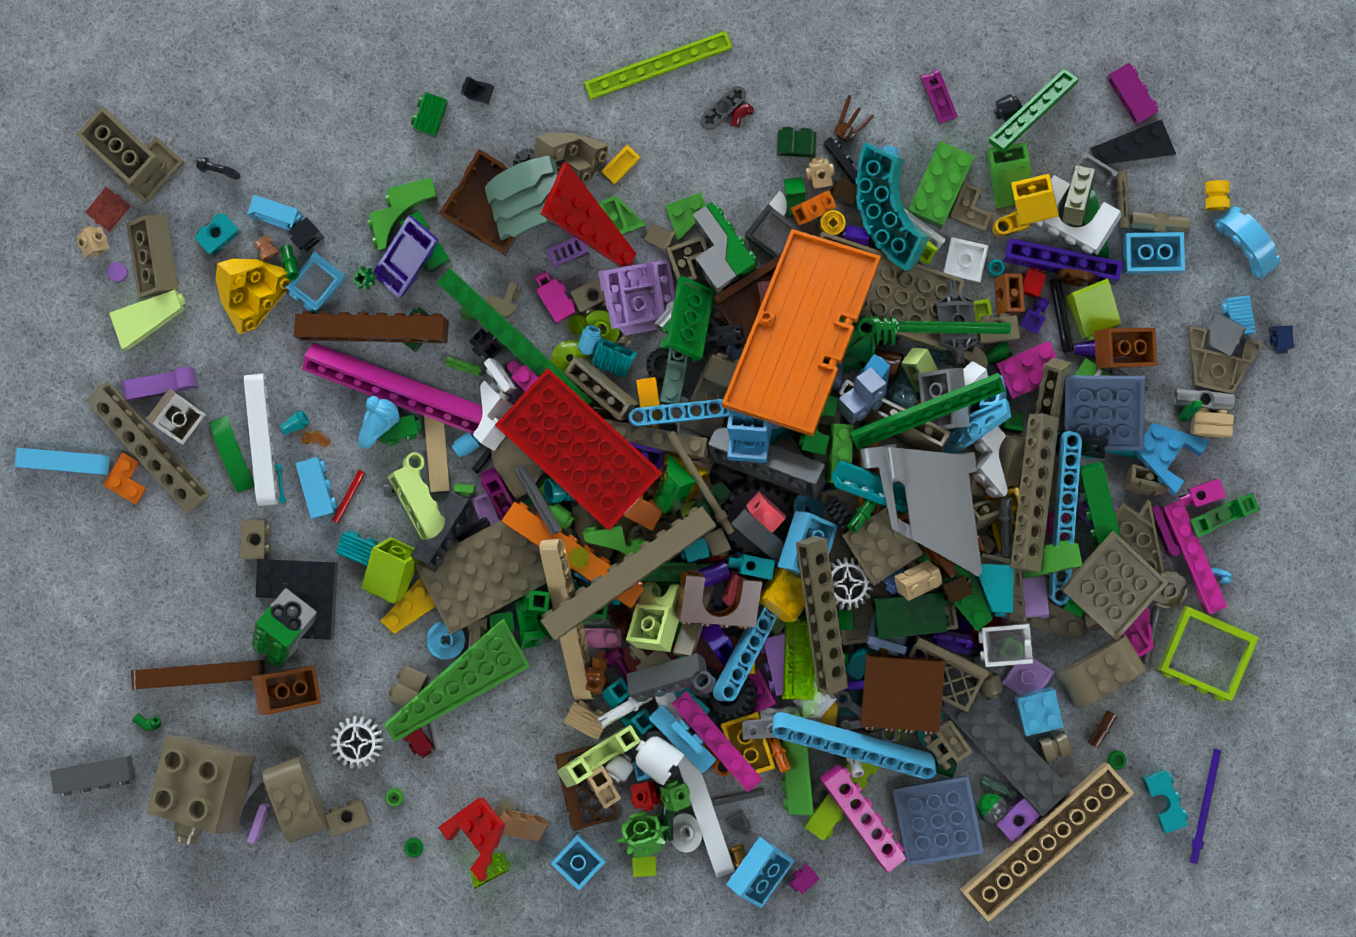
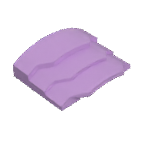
M670 259L599 271L601 291H604L611 329L618 328L624 335L656 330L654 323L664 313L667 304L670 301H674L675 298Z

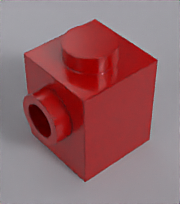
M1032 267L1031 270L1027 269L1025 273H1021L1023 294L1038 298L1046 274H1043L1042 270Z

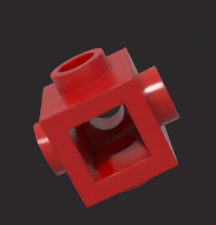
M644 782L630 786L632 792L631 802L635 809H642L644 812L654 810L653 806L660 805V792L656 788L655 782Z

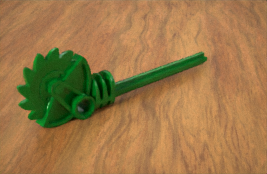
M864 314L859 316L857 323H852L854 332L844 355L843 371L849 373V367L861 369L862 366L859 362L864 361L867 363L874 355L875 342L878 345L879 341H883V345H885L886 341H890V345L894 346L895 335L898 332L1010 334L1011 323L898 321L895 317H891L889 321H887L886 317H883L882 321H880L879 317H871ZM841 318L840 322L844 323L845 319ZM864 322L870 323V327L867 330L861 329V325Z

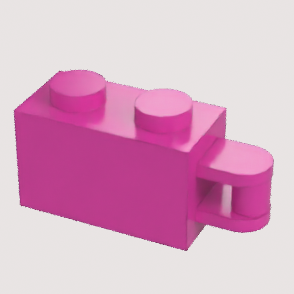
M546 270L534 277L540 287L536 291L556 325L576 314L575 308L577 305L572 297L567 298L565 294L567 289L562 281L558 282L556 278L551 280ZM547 279L549 283L542 286L541 282Z
M516 361L508 363V370L513 374L511 378L526 392L538 377L525 364L521 366Z

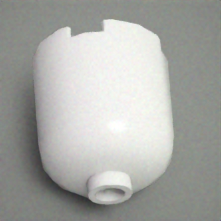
M653 736L646 742L642 740L636 748V751H638L636 756L637 766L662 785L665 784L672 774L669 772L670 768L673 765L677 766L684 757L682 751L658 736Z

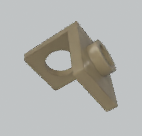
M652 223L644 240L667 252V248H669L675 237V231L671 233Z

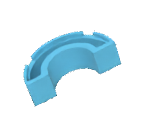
M1231 206L1230 209L1224 211L1213 220L1214 226L1219 233L1231 237L1236 245L1242 247L1244 255L1249 259L1251 273L1256 278L1262 279L1280 265V256L1276 257L1275 255L1277 248L1267 232L1249 214L1243 215L1240 213L1242 209Z

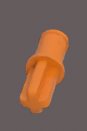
M774 737L773 740L767 738V743L772 751L771 756L775 759L780 772H788L791 766L785 755L786 750L782 748L778 738Z

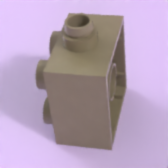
M166 736L146 813L175 822L174 831L176 833L174 840L184 844L195 845L198 839L197 836H201L202 830L213 834L237 832L256 756L189 736Z

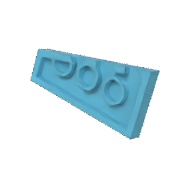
M1002 399L969 414V427L946 429L951 433L942 453H959L1011 417L1009 402L1006 399Z

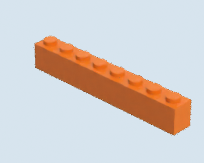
M514 502L502 519L503 524L539 548L542 540L562 539L565 544L570 568L590 582L598 575H601V577L608 573L607 569L611 567L609 565L611 562L603 556L598 558L593 554L595 552L587 545L584 547L577 544L579 540L572 535L565 536L561 531L551 535L540 514H532L529 512L530 507L522 502L520 504ZM641 581L616 599L632 609L645 590L642 587L643 583Z

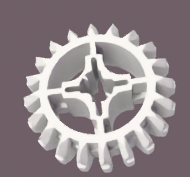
M844 557L843 564L840 559H836L837 566L831 563L832 578L840 568H843L841 580L833 583L835 588L842 589L845 599H842L834 592L836 605L839 602V609L841 610L845 604L847 610H851V604H853L855 609L859 608L857 601L864 605L865 600L862 597L870 598L866 591H873V588L868 587V584H871V582L867 580V576L863 569L860 568L859 563L854 564L855 558H851L850 563H848L847 557ZM849 568L855 570L860 575L861 580L852 578ZM845 578L848 582L856 583L848 586L850 589H847L845 585H838L846 581ZM855 586H862L859 595L851 600L852 589Z
M354 716L353 723L350 718L345 719L347 725L343 722L339 723L342 730L339 728L334 729L338 735H332L331 737L337 740V742L331 743L332 747L337 746L333 754L340 753L337 760L339 761L344 758V766L350 761V768H354L355 763H357V768L360 769L362 768V762L367 767L369 766L368 759L374 763L376 759L373 755L377 757L381 755L376 749H383V746L378 745V742L384 741V738H377V735H380L382 731H374L378 725L375 724L371 727V719L364 723V716L360 718L359 722L357 716ZM350 727H353L351 739L342 741L344 733ZM359 727L366 729L372 738L363 737ZM356 737L359 738L358 740L361 739V741H366L360 744L358 747H356V745H354L353 743H350L356 740ZM372 744L369 754L362 758L363 746ZM343 747L352 748L356 758L348 755Z

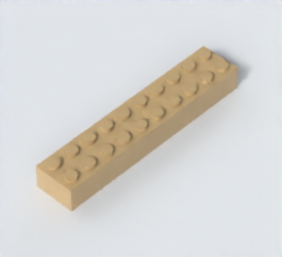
M1103 762L1042 816L1034 826L1029 827L1019 840L1012 842L961 887L960 890L989 922L1128 800L1134 792L1108 763Z

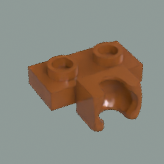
M605 650L596 651L592 658V667H588L585 672V677H588L586 690L601 694L604 688L608 686L609 678L606 675L608 659L605 658Z

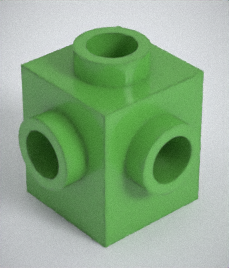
M673 779L660 787L662 793L661 800L667 810L676 812L691 805L689 798L690 790L686 783Z

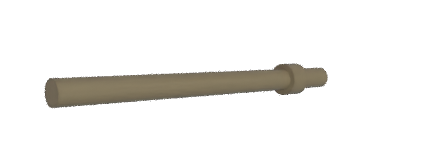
M674 431L667 434L669 440L714 511V517L718 523L722 524L727 534H731L734 532V529L727 519L728 515L720 508Z

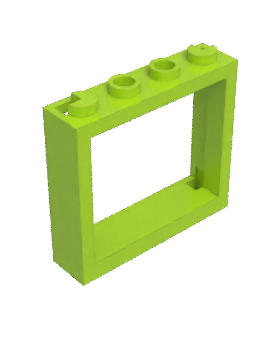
M1184 606L1157 670L1161 671V675L1168 679H1172V677L1180 679L1178 683L1190 687V684L1196 686V691L1207 695L1208 692L1214 694V699L1224 703L1226 700L1232 701L1259 637L1193 608ZM1189 617L1248 642L1227 693L1169 668Z

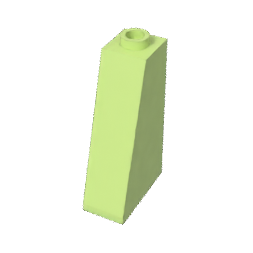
M172 290L110 312L109 314L121 349L125 351L130 350L184 311L183 305L186 302L183 294Z

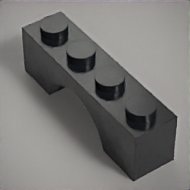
M452 492L449 493L440 507L445 514L443 529L433 538L420 540L410 555L417 565L436 572L438 567L442 565L446 554L452 549L456 538L462 533L466 522L472 517L475 510L469 499Z

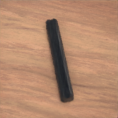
M1052 278L1050 279V287L1063 352L1067 353L1073 351L1074 348L1061 280Z

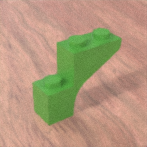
M620 521L610 531L604 526L597 527V525H590L586 527V530H582L586 542L619 550L625 555L631 552L633 554L637 553L640 550L639 547L645 543V539L633 538L629 540V543H625Z

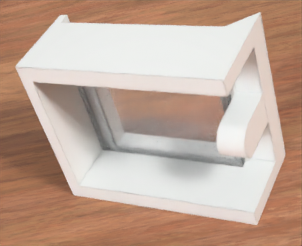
M1029 623L982 627V631L979 632V642L983 643L984 651H980L981 663L985 662L986 667L1033 663Z

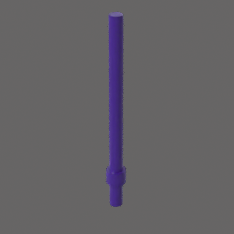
M1218 749L1213 750L1195 839L1192 840L1191 847L1193 849L1190 862L1198 864L1200 850L1204 846L1203 836L1222 751Z

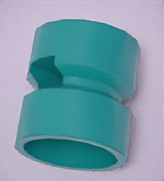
M552 478L545 480L544 495L549 504L559 503L563 500H575Z

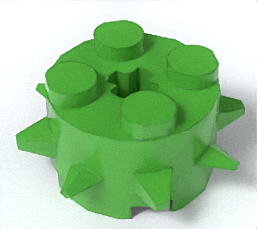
M645 811L637 812L630 815L626 823L621 824L623 837L618 839L617 842L626 843L628 855L633 854L636 858L649 857L661 852L663 845L666 844L663 831L668 829L669 826L660 825L658 820L659 814L657 813L649 815Z

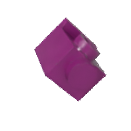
M806 862L803 864V870L799 868L792 874L793 879L789 883L796 893L798 891L801 894L805 893L819 880L818 875Z

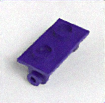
M947 631L933 633L932 642L952 652L970 654V647H972L973 643L972 635Z

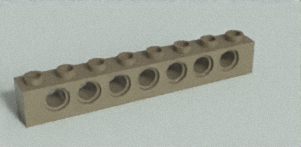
M110 382L97 386L86 399L91 409L98 414L103 422L116 434V437L125 444L129 451L134 454L142 466L152 474L154 479L161 484L168 495L179 504L183 511L190 514L201 507L211 494Z
M1029 414L1010 566L1012 569L1024 572H1041L1059 418L1047 414Z
M812 536L796 542L817 691L832 695L848 688L827 539Z

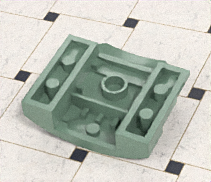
M544 156L517 164L498 174L485 186L488 203L492 207L501 240L510 236L517 238L521 234L549 222L540 213L558 175L556 162L552 157Z

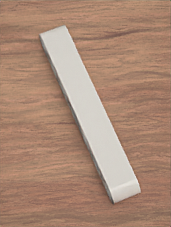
M264 373L244 375L254 485L258 506L278 504V499H276V493H278L277 483L274 480V474H276L275 463L272 461V455H274L273 444L270 442V436H272L271 424L268 423V417H270L269 405L266 404L268 395L267 386L264 385V379H266Z

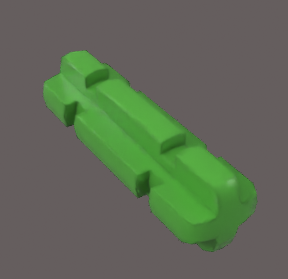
M447 356L445 360V366L454 367V369L468 374L472 373V375L477 377L482 372L481 366H473L472 363L460 359L455 360L451 356Z

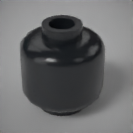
M1008 94L996 101V109L993 111L998 120L1002 118L1004 122H1007L1022 108V105L1017 95Z

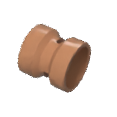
M270 235L254 242L255 248L260 250L262 261H267L279 254L277 247L272 245L273 239Z

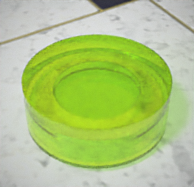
M582 315L572 316L568 323L570 331L575 335L582 334L583 330L587 327L586 319Z
M575 548L571 551L569 559L573 566L582 568L588 564L589 554L584 548Z

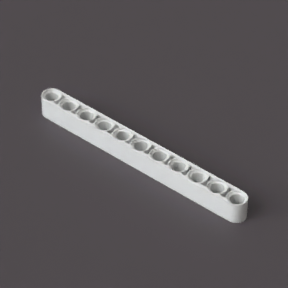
M674 691L666 693L662 697L655 696L658 707L664 705L679 722L681 720L684 721L681 714L671 704L676 700ZM684 755L678 766L684 783H686L690 790L689 798L696 819L701 825L702 836L716 877L719 878L734 873L735 869L702 772Z

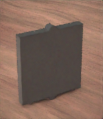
M1216 313L1211 325H1208L1209 329L1204 342L1232 356L1237 345L1241 343L1240 339L1246 327L1220 313Z

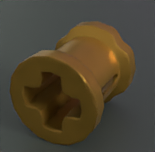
M744 843L728 848L734 860V868L739 867L742 860L746 857Z

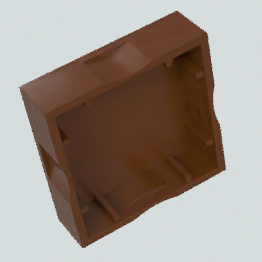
M478 149L465 170L461 182L452 191L440 210L439 215L506 257L517 238L510 236L504 240L500 239L492 207L488 203L485 186L494 177L508 168L502 162Z

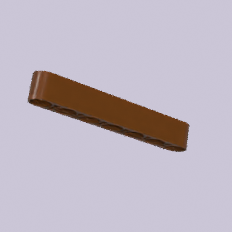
M264 660L131 670L132 690L253 680L252 676L264 674Z

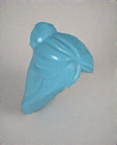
M371 396L367 399V411L364 414L358 438L359 447L370 448L377 438L399 422L397 406L387 399H379L376 396Z

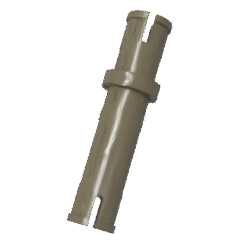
M1117 171L1116 189L1114 191L1117 193V209L1121 211L1118 229H1129L1131 227L1129 218L1128 192H1130L1127 181L1128 172Z

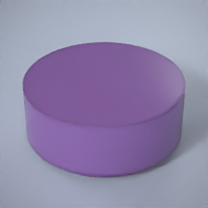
M115 262L108 267L107 273L111 280L121 282L127 278L128 269L124 264Z

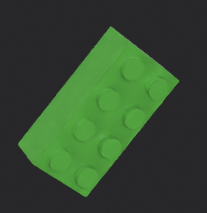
M940 141L907 211L918 219L941 229L975 156Z

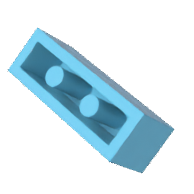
M315 457L295 463L311 519L336 513L335 508H338L335 497H331L330 490H332V484L330 479H326L325 471H327L325 461Z

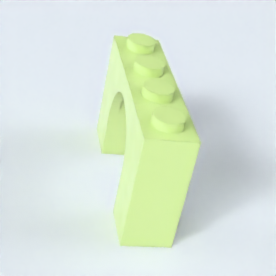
M629 725L610 735L557 770L566 787L576 785L592 775V771L615 756L628 751L640 743L641 740L632 726Z

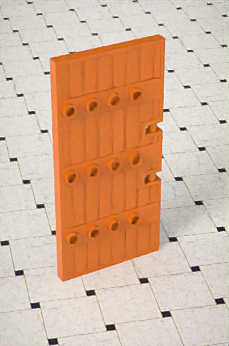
M791 229L723 399L722 407L814 436L838 373L836 364L842 363L854 332L852 323H857L879 267L881 256ZM841 318L845 319L844 323L840 322ZM829 360V363L825 364L824 361Z

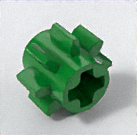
M360 266L359 271H353L355 275L352 282L357 284V289L370 290V285H376L375 277L377 275L372 272L373 268L366 269L365 266Z

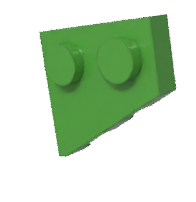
M701 193L665 205L677 240H680L695 225L693 214L706 206Z

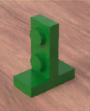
M524 598L514 601V607L520 633L519 647L520 649L539 647L544 635L543 630L539 629L537 615L522 613Z

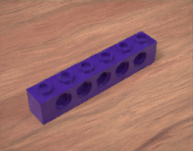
M1011 238L1005 245L1002 261L1058 273L1061 269L1083 270L1094 274L1097 282L1108 279L1111 285H1115L1119 281L1123 263L1121 261Z

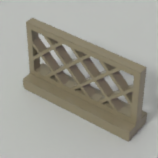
M917 635L908 657H913L916 649H919L925 653L926 658H928L927 654L933 656L931 658L943 659L945 663L949 664L950 666L947 667L945 665L948 681H945L943 685L950 684L952 694L942 695V700L968 712L984 679L987 678L989 670ZM954 667L958 668L961 676L950 680L947 670ZM974 676L979 679L976 686L967 687L965 678ZM962 679L965 689L954 692L952 682ZM967 692L969 699L964 706L958 703L956 695Z

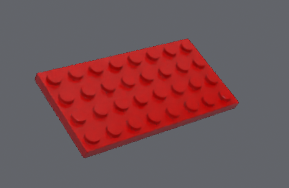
M549 368L544 371L495 424L500 431L609 531L663 474Z

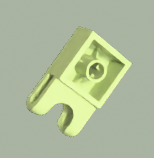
M646 582L639 604H636L626 641L636 648L670 652L679 622L676 617L680 585H670L666 594L661 597L660 586L656 582Z

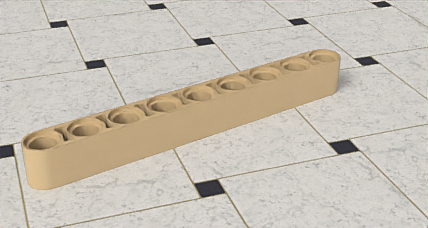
M562 539L542 540L539 548L553 611L560 607L558 604L564 599L569 598L570 600L576 596L566 548ZM581 623L561 637L560 641L574 699H595L597 693L586 690L588 677H585V672L588 667H592L583 623Z

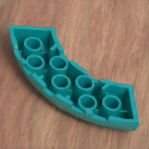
M864 142L857 164L858 173L856 178L857 206L861 212L863 225L876 243L877 248L894 264L905 271H909L919 260L930 236L923 233L913 224L902 205L899 180L905 159L876 145Z

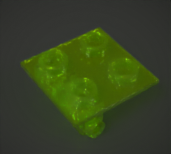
M504 852L492 855L493 861L491 866H488L486 871L488 876L485 881H479L470 870L474 889L509 871L511 864L508 859L506 860Z

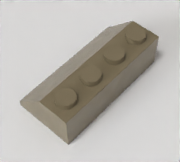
M145 215L127 223L138 298L156 296L172 290H178V279L175 272V260L173 259L167 215Z

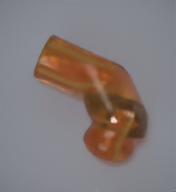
M318 430L305 432L301 437L302 443L306 445L318 442L326 448L331 442Z

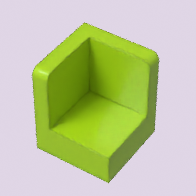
M632 856L633 877L657 876L655 856L642 858Z

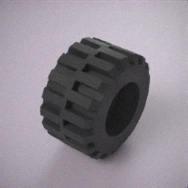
M747 676L739 691L738 700L731 706H728L726 701L716 700L714 695L709 698L705 697L706 701L710 702L708 704L709 709H712V712L718 715V717L727 720L747 716L748 712L752 714L754 712L753 706L757 707L758 704L755 702V699H759V694L755 693L758 688L753 685L755 682Z

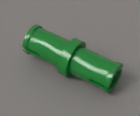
M285 244L280 248L283 258L282 265L286 270L288 280H296L299 277L296 266L298 262L296 257H294L291 245Z
M867 499L861 507L857 508L855 516L847 524V527L851 530L854 524H856L852 531L858 533L864 522L871 518L870 514L879 503L873 502L871 504V500Z

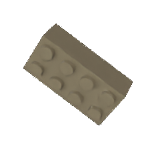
M101 107L76 134L128 184L136 189L163 162L104 107Z

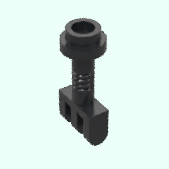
M207 157L199 158L196 167L201 172L210 170L236 180L240 178V173L235 169L210 163Z

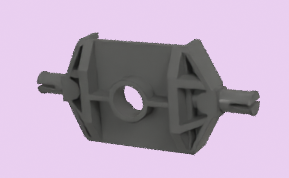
M948 281V295L934 304V306L937 305L938 321L954 322V317L958 316L962 319V322H976L973 299L959 294V291L956 292L955 281ZM940 333L941 342L938 344L955 352L957 365L965 364L964 352L967 348L978 342V335Z

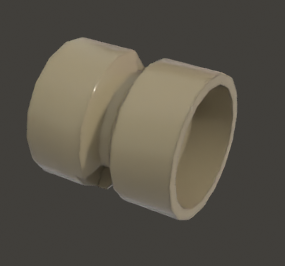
M1064 731L1054 733L1052 738L1047 736L1038 739V745L1046 763L1057 759V755L1062 758L1072 755V748Z

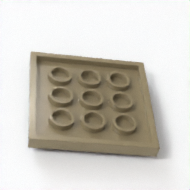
M1112 531L1061 590L1117 641L1168 582L1121 537Z

